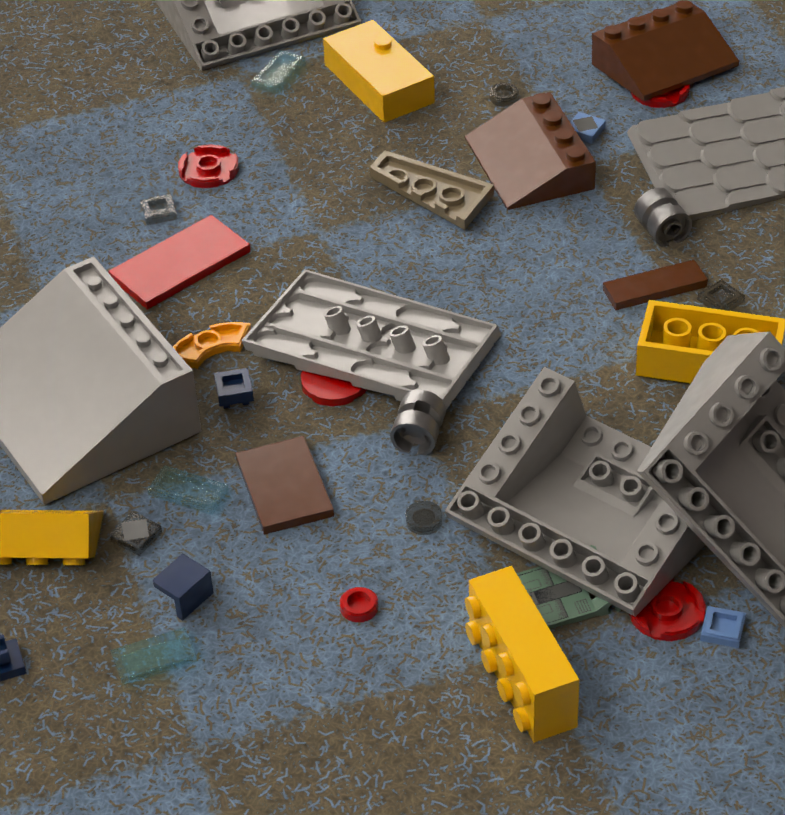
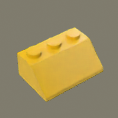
M0 510V565L12 564V558H26V565H48V558H63V565H85V559L95 557L104 511Z

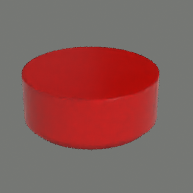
M351 588L340 598L341 614L352 622L368 621L378 612V598L368 588Z

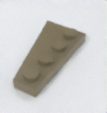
M386 150L369 167L372 179L463 230L470 225L494 195V184Z

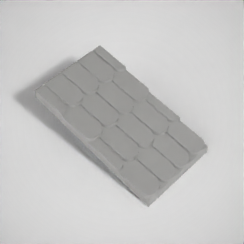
M785 87L771 89L768 93L735 98L728 103L683 110L677 115L643 120L637 125H632L627 132L654 188L659 187L668 190L677 200L678 205L682 206L692 221L785 197Z
M304 269L245 335L242 343L245 350L252 351L257 357L295 365L297 370L350 381L355 387L394 395L398 401H402L404 395L411 390H428L443 400L447 410L452 400L455 399L466 384V381L469 380L480 365V362L483 361L494 346V343L500 338L501 332L498 325Z

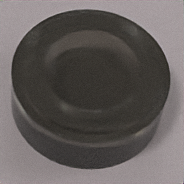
M498 83L490 88L489 99L491 103L497 106H511L519 100V89L510 83Z
M431 501L415 502L406 510V526L411 532L418 535L433 534L442 525V510Z

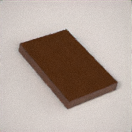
M304 436L235 453L237 464L264 535L334 517L333 506Z

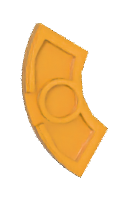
M227 322L210 325V330L202 331L194 336L190 333L179 340L173 348L190 368L198 369L206 359L215 354L227 351L241 352L244 346L242 339L251 330V324Z

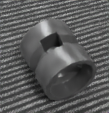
M657 187L650 189L636 202L634 207L636 218L648 230L658 245L662 247L674 244V241L676 243L683 241L689 235L692 228L690 216L682 206L678 205L677 200L665 188Z
M416 389L407 392L402 398L397 417L390 432V440L394 447L400 452L409 453L414 444H420L417 454L427 455L431 453L435 447L439 429L446 413V406L443 400L428 390Z

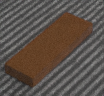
M690 260L603 282V291L616 311L647 303L649 300H658L707 287L708 279L696 261Z

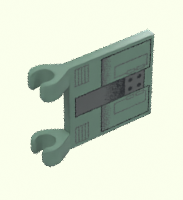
M541 566L517 573L549 629L595 616L612 614L609 608L612 604L597 596L591 600L588 591ZM615 606L617 612L621 611L620 608Z

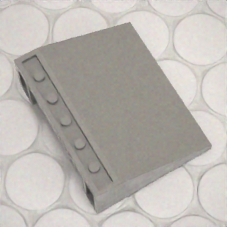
M155 0L201 71L346 30L361 24V19L352 0Z
M94 256L63 269L0 327V446L44 505L202 432L193 370Z
M770 331L728 335L702 364L637 472L785 628V389L776 381L785 371V348Z
M546 367L537 376L445 509L448 518L591 594L608 601L610 604L635 617L706 545L637 472L651 447L587 416L575 381Z

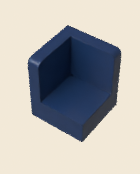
M183 553L153 579L155 588L174 599L177 617L182 621L214 593L210 570Z

